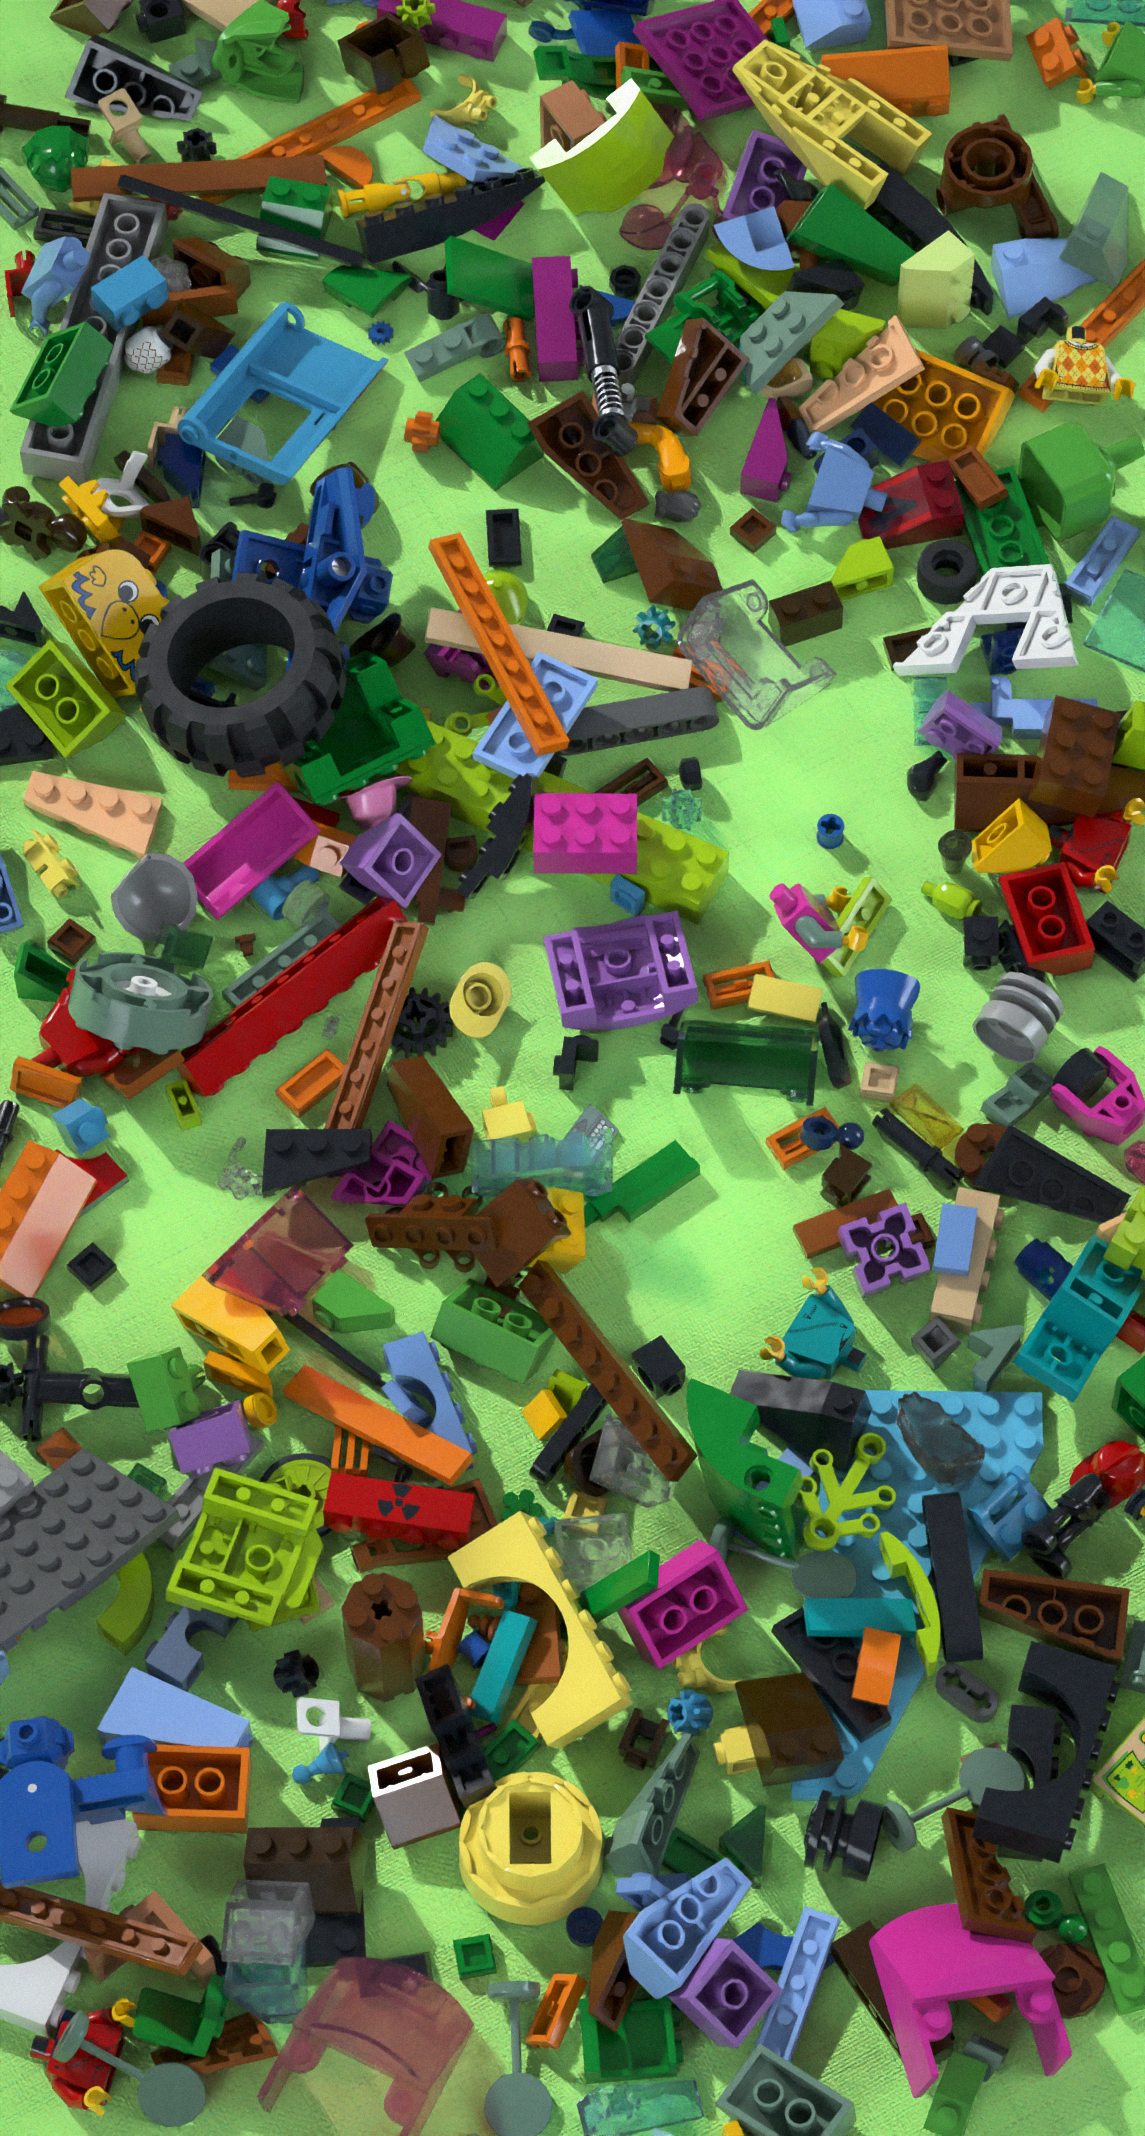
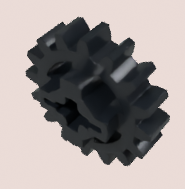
M410 987L409 995L406 996L390 1043L392 1044L393 1054L403 1050L405 1058H410L412 1053H417V1056L420 1057L424 1056V1052L428 1051L432 1056H436L437 1045L442 1048L447 1047L446 1037L453 1036V1026L451 1025L454 1023L449 1013L450 1004L448 1002L441 1003V994L436 993L430 997L428 996V988L425 987L421 994H416L414 987ZM414 1017H417V1023H419V1030H416V1025L414 1024Z

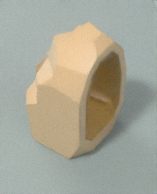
M793 356L760 392L767 398H778L779 396L797 398L812 390L813 379L802 359L798 356Z

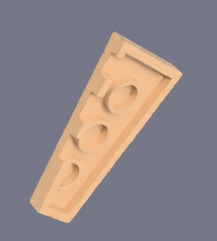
M896 315L887 322L889 326L879 336L875 334L865 343L868 347L854 360L850 358L842 365L843 370L833 380L828 379L798 408L811 434L816 431L824 433L925 369L901 320Z
M32 771L23 798L24 806L60 823H70L78 827V831L89 836L93 834L107 840L108 845L119 850L122 847L133 852L134 857L139 859L148 854L163 807V799L161 797Z

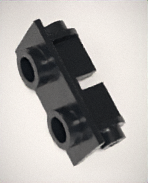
M1004 920L999 927V960L1005 972L1023 973L1045 983L1044 977L1046 974L1044 971L1028 967L1014 924L1010 925L1008 920Z

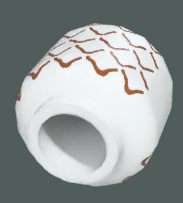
M145 326L126 340L124 360L133 371L138 370L143 374H152L169 362L172 356L173 344L160 335L161 328Z

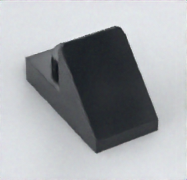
M22 592L14 611L0 605V637L42 648L46 644L43 624L26 593Z

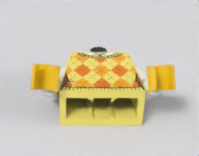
M1080 326L1068 328L1067 340H1059L1052 349L1046 350L1034 367L1037 378L1035 388L1040 389L1041 385H1044L1042 399L1101 406L1111 394V391L1114 392V400H1120L1122 394L1132 399L1136 386L1135 382L1131 379L1122 378L1109 357L1105 355L1104 347L1101 344L1086 342V329Z

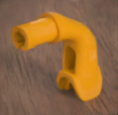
M636 421L628 422L638 434L636 445H652L656 449L660 461L657 463L658 474L661 484L666 491L688 490L692 480L690 461L676 435L664 426Z

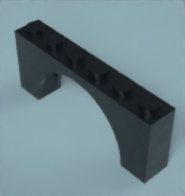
M1031 1641L1018 1691L1037 1698L1051 1709H1056V1713L1064 1721L1073 1737L1076 1759L1059 1778L1037 1788L1006 1791L986 1787L976 1817L972 1838L1056 1863L1060 1862L1063 1849L1071 1851L1077 1830L1070 1827L1072 1819L1080 1821L1085 1804V1799L1079 1798L1081 1789L1089 1791L1094 1769L1088 1768L1090 1760L1098 1761L1103 1740L1097 1739L1099 1731L1106 1733L1112 1711L1105 1708L1107 1702L1115 1703L1120 1682L1114 1681L1117 1666Z

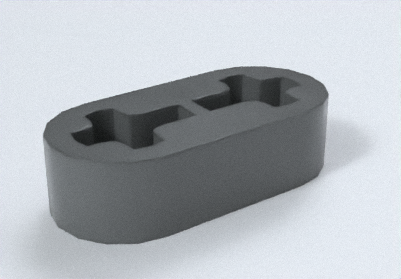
M950 1663L939 1669L935 1687L937 1693L944 1700L974 1722L985 1723L994 1718L998 1707V1697L993 1689L959 1664ZM955 1676L959 1677V1687L956 1685H952L950 1688L945 1686V1677L949 1679ZM973 1698L977 1701H982L984 1698L987 1699L988 1710L984 1707L976 1710Z

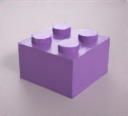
M714 1938L682 1986L666 1996L717 2046L737 2049L779 1996L782 1989L733 1940Z

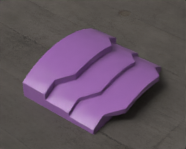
M678 910L651 916L642 914L615 923L575 927L572 931L543 936L561 1022L565 1028L599 1031L639 1026L671 1016L699 1001L697 985Z

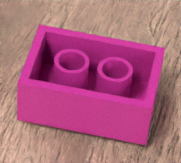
M534 793V873L637 874V794Z
M698 1540L659 1566L658 1586L624 1606L617 1613L640 1657L657 1669H661L746 1612L748 1608L719 1551Z

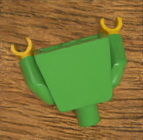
M1129 21L1120 29L1119 23L1110 22L1107 25V31L1102 32V42L1104 45L1109 46V49L1094 80L1097 83L1093 85L1092 81L1087 78L1079 81V91L1076 92V97L1080 103L1087 104L1094 99V94H1097L1098 97L1118 96L1134 97L1136 99L1141 98L1145 94V29H1139Z

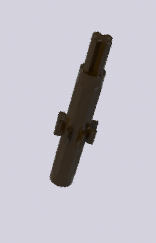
M0 94V132H2L3 126L34 132L49 126H70L71 130L87 138L89 137L91 120L60 115V112L6 103L7 95Z

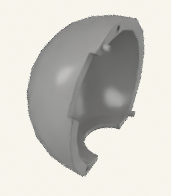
M149 853L141 858L119 881L111 892L110 898L115 917L127 932L142 940L158 942L174 938L189 926L196 914L198 894L194 877L185 864L170 855Z

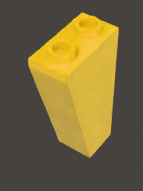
M220 1257L171 1305L186 1330L266 1375L290 1351L276 1324L224 1259Z

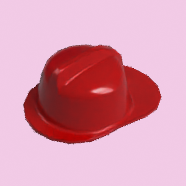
M1124 1441L1109 1442L1077 1465L1069 1480L1070 1488L1082 1476L1088 1473L1096 1474L1102 1482L1101 1490L1106 1491L1112 1499L1107 1510L1111 1509L1145 1485V1454L1137 1445H1131Z

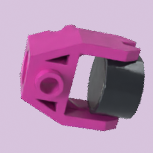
M1099 1046L1093 1053L1089 1048H1083L1072 1055L1056 1074L1053 1080V1087L1051 1088L1053 1093L1050 1094V1097L1061 1111L1083 1129L1084 1135L1089 1137L1096 1136L1104 1142L1119 1146L1143 1125L1145 1100L1134 1072L1108 1049ZM1107 1077L1110 1078L1117 1087L1092 1109L1087 1107L1084 1103L1100 1089Z

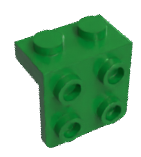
M211 1974L200 2003L148 1987L142 1988L135 2015L133 2034L148 2043H158L177 2049L184 2054H194L205 2058L212 2037L219 2039L224 2026L225 2017L223 2015L229 1999V1995L223 1993L226 1978Z

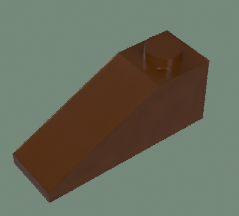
M608 1910L593 1943L588 2013L611 2032H617L639 1984L629 1972L623 1935L639 1913Z

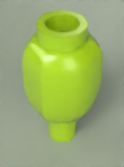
M925 881L921 888V893L931 897L937 909L955 919L963 920L964 917L979 916L981 912L982 901L977 900L976 894L963 886L954 883L935 885Z

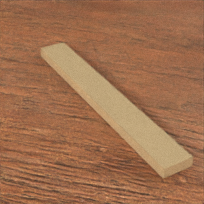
M431 607L424 642L483 654L462 613ZM508 623L530 664L537 653L541 652L594 677L668 692L689 689L692 660Z

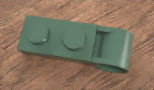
M482 314L405 351L404 354L420 383L477 353L483 358L497 355L504 349L505 340L492 316Z

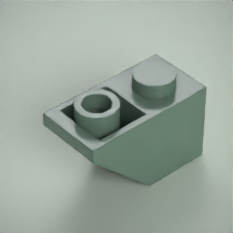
M237 415L217 438L259 459L270 462L263 430ZM215 455L216 461L221 467L239 473L249 483L256 486L262 483L273 484L272 481Z

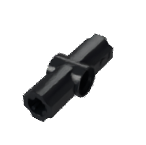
M92 1367L85 1368L80 1372L39 1369L37 1377V1402L78 1404L89 1410H97L104 1406L140 1408L129 1374L103 1373L99 1369ZM90 1384L101 1386L97 1392L92 1394L83 1391Z

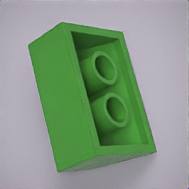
M469 1278L442 1302L430 1338L440 1342L448 1350L458 1351L470 1357L474 1363L480 1366H488L502 1373L510 1381L525 1384L538 1371L557 1336L536 1310ZM481 1292L511 1307L510 1312L506 1314L505 1318L499 1317L500 1305L488 1298H477L479 1293Z

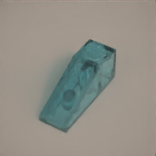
M695 2080L597 2086L577 2103L584 2136H627L653 2130L654 2127L658 2129L698 2120L705 2116Z

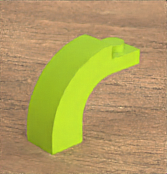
M140 1552L115 1573L121 1582L117 1598L96 1620L99 1635L125 1656L141 1641L149 1628L154 1613V1586L149 1564L143 1552Z

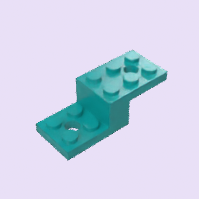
M1094 1234L1086 1243L1066 1279L1045 1307L1013 1361L1025 1373L1034 1376L1052 1388L1055 1393L1064 1396L1071 1402H1074L1081 1392L1101 1355L1121 1329L1145 1287V1281L1140 1278L1144 1272L1143 1270L1131 1264L1128 1271L1102 1258L1109 1244Z

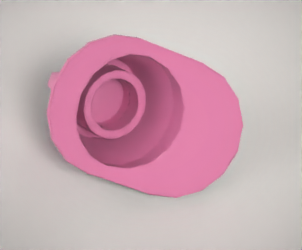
M399 776L385 779L352 795L341 797L339 800L347 801L351 815L361 829H370L391 817L396 811L397 790L408 785L412 778L410 776Z

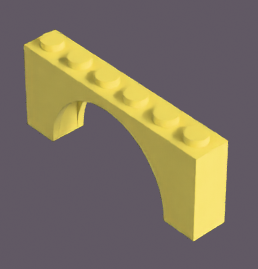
M519 1511L448 1556V1559L463 1588L480 1592L485 1588L505 1582L531 1583L544 1590L560 1609L568 1633L569 1648L566 1667L550 1697L539 1708L530 1713L547 1746L560 1750L632 1705L633 1702L628 1695L631 1688L623 1674L620 1672L616 1673L610 1662L614 1660V1656L608 1645L603 1640L599 1641L594 1632V1629L597 1628L594 1618L588 1610H582L577 1600L580 1597V1593L576 1585L570 1578L566 1579L560 1567L563 1566V1561L553 1547H548L543 1537L547 1534L543 1524L536 1516L532 1517Z

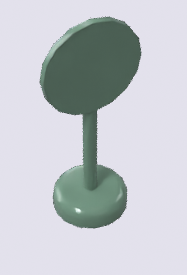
M719 1518L713 1529L708 1545L719 1551L724 1563L728 1559L730 1551L791 1569L793 1586L804 1598H846L855 1589L857 1581L855 1567L847 1557L837 1552L813 1551L800 1557L796 1562L735 1543V1524L728 1518Z
M985 1747L975 1750L965 1758L959 1770L961 1789L910 1815L897 1802L889 1801L883 1804L885 1805L882 1820L883 1830L893 1846L904 1853L916 1844L915 1822L964 1797H967L972 1804L980 1807L986 1787L1006 1791L1023 1790L1025 1775L1021 1765L1011 1754L999 1748Z
M506 1981L489 1984L487 1986V1994L490 2000L498 2003H510L512 2073L504 2075L495 2081L487 2092L484 2104L486 2120L492 2130L499 2136H537L544 2131L550 2121L553 2105L550 2093L542 2081L531 2074L522 2073L519 2003L537 1999L540 1995V1983L533 1981Z
M77 2011L72 2017L56 2045L53 2059L61 2063L68 2062L78 2048H81L139 2080L140 2084L137 2090L138 2104L144 2115L159 2125L179 2127L192 2122L201 2113L206 2101L205 2085L200 2075L190 2066L178 2062H163L151 2067L144 2073L84 2039L90 2025L89 2017L86 2014Z

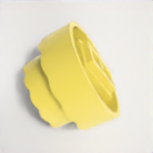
M520 1772L502 1777L496 1781L498 1788L490 1796L468 1807L461 1822L458 1857L464 1884L471 1896L482 1908L504 1921L521 1925H542L560 1920L581 1907L591 1896L600 1880L604 1864V1848L598 1815L580 1789L555 1775L542 1772ZM532 1831L538 1837L535 1840H527L524 1835Z

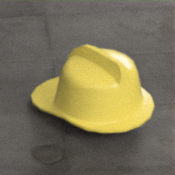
M479 962L470 966L463 974L449 1005L450 1017L454 1025L463 1034L471 1038H483L490 1035L497 1027L511 997V983L507 974L499 966L490 962Z

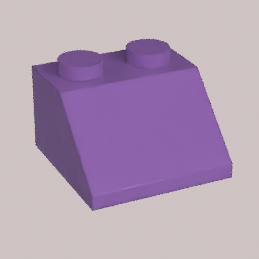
M242 1399L200 1412L201 1415L180 1425L171 1426L168 1432L181 1473L184 1474L191 1471L192 1476L211 1471L213 1469L212 1464L225 1461L226 1465L241 1462L247 1459L246 1453H250L253 1447Z

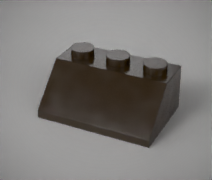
M354 1827L248 1828L243 1864L251 1911L254 1914H360L368 1841Z

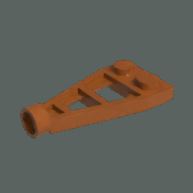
M479 1478L445 1489L475 1494V1512L469 1543L498 1525ZM370 1536L363 1542L350 1546L351 1554L359 1573L383 1566L449 1560L448 1556L461 1549L448 1550L441 1548L438 1544L422 1542V1546L419 1548L397 1551L392 1542L393 1537L377 1539ZM374 1549L376 1555L371 1557L369 1550Z

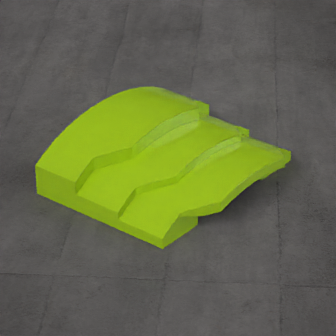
M632 78L606 98L617 114L566 153L557 140L553 139L530 157L536 168L573 215L589 210L612 213L644 192L663 172L665 153L674 135Z
M215 1467L203 1496L202 1513L183 1560L178 1559L167 1587L166 1601L200 1612L204 1608L235 1619L240 1617L268 1627L273 1625L276 1616L300 1610L323 1549L321 1538L312 1523L319 1500Z

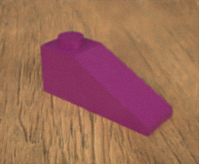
M769 397L741 472L740 493L778 503L781 492L788 491L792 473L787 472L788 457L776 400Z

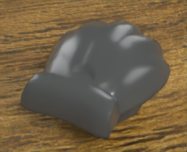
M676 490L667 494L664 491H658L655 494L656 510L654 516L655 518L666 517L675 522H688L697 517L698 511L702 506L700 501H698V497L688 490Z

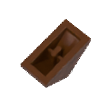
M188 496L145 506L141 509L142 530L167 540L171 544L196 556L200 555V533Z

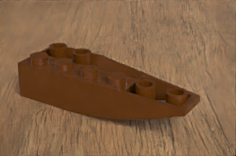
M956 754L954 773V832L981 833L1018 798L1047 824L1048 829L1052 825L1058 827L1072 825L1076 817L1081 814L1029 800L1037 760L1035 755ZM1111 766L1105 799L1096 814L1125 808L1127 803L1135 798H1140L1145 803V773Z

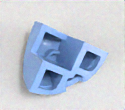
M774 206L713 225L726 249L742 262L765 270L794 268Z

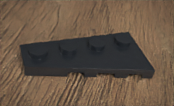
M1010 1124L1007 1126L973 1185L974 1187L1099 1224L1119 1216L1131 1195Z
M359 1816L325 1818L321 1820L320 1827H354L360 1833ZM363 1891L360 1914H301L291 1960L292 1969L354 1965L355 1963L367 1962Z

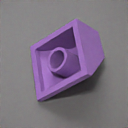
M396 813L359 835L340 864L360 884L382 897L394 899L400 908L406 909L442 854L404 816Z

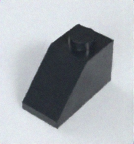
M844 259L794 272L786 291L834 294L844 303L840 309L850 311L858 304L865 284Z

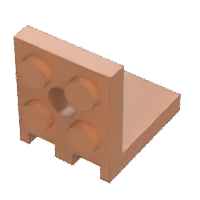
M155 1890L136 1906L129 1905L119 1913L123 1917L198 1939ZM202 1944L203 1949L189 1971L206 1989L211 1974L217 1975L213 1955ZM86 1947L84 1948L90 1973L99 1983L103 1982L128 1961Z

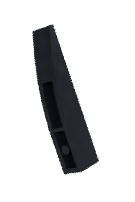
M885 162L877 165L889 174L875 202L865 210L868 214L916 253L948 230L966 245L948 220L927 198ZM975 259L970 305L980 309L988 316L992 313L994 293Z
M522 168L515 171L514 176L507 178L502 176L491 177L484 181L485 184L475 187L473 185L459 186L454 189V193L444 196L442 193L426 196L423 202L416 204L403 202L395 205V210L384 213L380 210L368 212L364 215L363 219L356 220L363 255L371 264L433 247L445 242L450 236L458 237L492 220L520 202L545 183V178L536 169Z

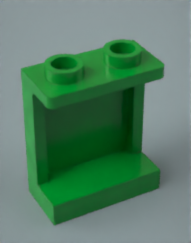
M666 1995L659 2000L630 2002L617 2032H611L588 2013L589 1998L579 1999L586 2084L677 2076V2064L684 2063L682 2040L675 2041L673 2027H680L679 2008L675 2004H671V2000Z

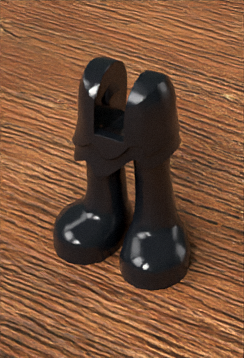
M1094 1473L1082 1476L1068 1491L1061 1494L1060 1498L1053 1501L1058 1505L1037 1523L1029 1525L1021 1535L1023 1545L1033 1551L1030 1557L1034 1563L1055 1579L1064 1580L1071 1572V1562L1064 1554L1068 1546L1088 1527L1092 1528L1111 1503L1112 1499L1106 1491L1101 1490L1102 1482ZM1070 1517V1519L1058 1530V1528Z

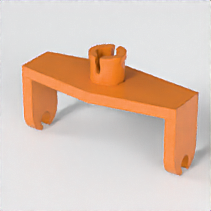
M455 1587L438 1633L428 1630L424 1635L425 1638L431 1639V1642L424 1640L425 1653L432 1654L428 1673L447 1663L451 1670H453L459 1654L457 1647L462 1640L469 1604L503 1609L505 1601L496 1595ZM463 1696L468 1710H474L476 1702L472 1701L469 1697Z

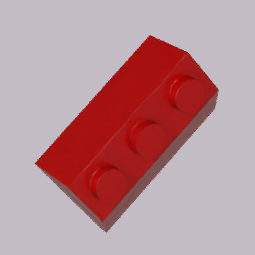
M1065 861L999 876V883L1028 967L1057 976L1091 969L1095 947Z

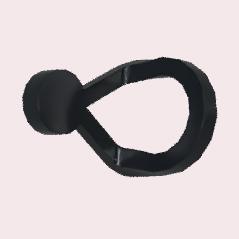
M371 1445L369 1452L398 1467L394 1482L406 1483L413 1474L412 1468L387 1451Z

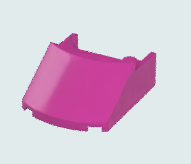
M958 1904L933 1905L908 1912L882 1927L869 1941L913 2098L922 2097L939 2077L930 2042L944 2039L951 2031L952 2016L947 2003L949 2001L1014 1991L1019 2009L1023 2017L1030 2023L1045 2076H1054L1072 2056V2050L1051 1984L1056 1977L1031 1943L962 1929Z

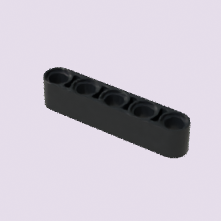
M960 1493L922 1495L923 1519L935 1599L939 1611L940 1634L945 1662L955 1663L983 1660V1642Z

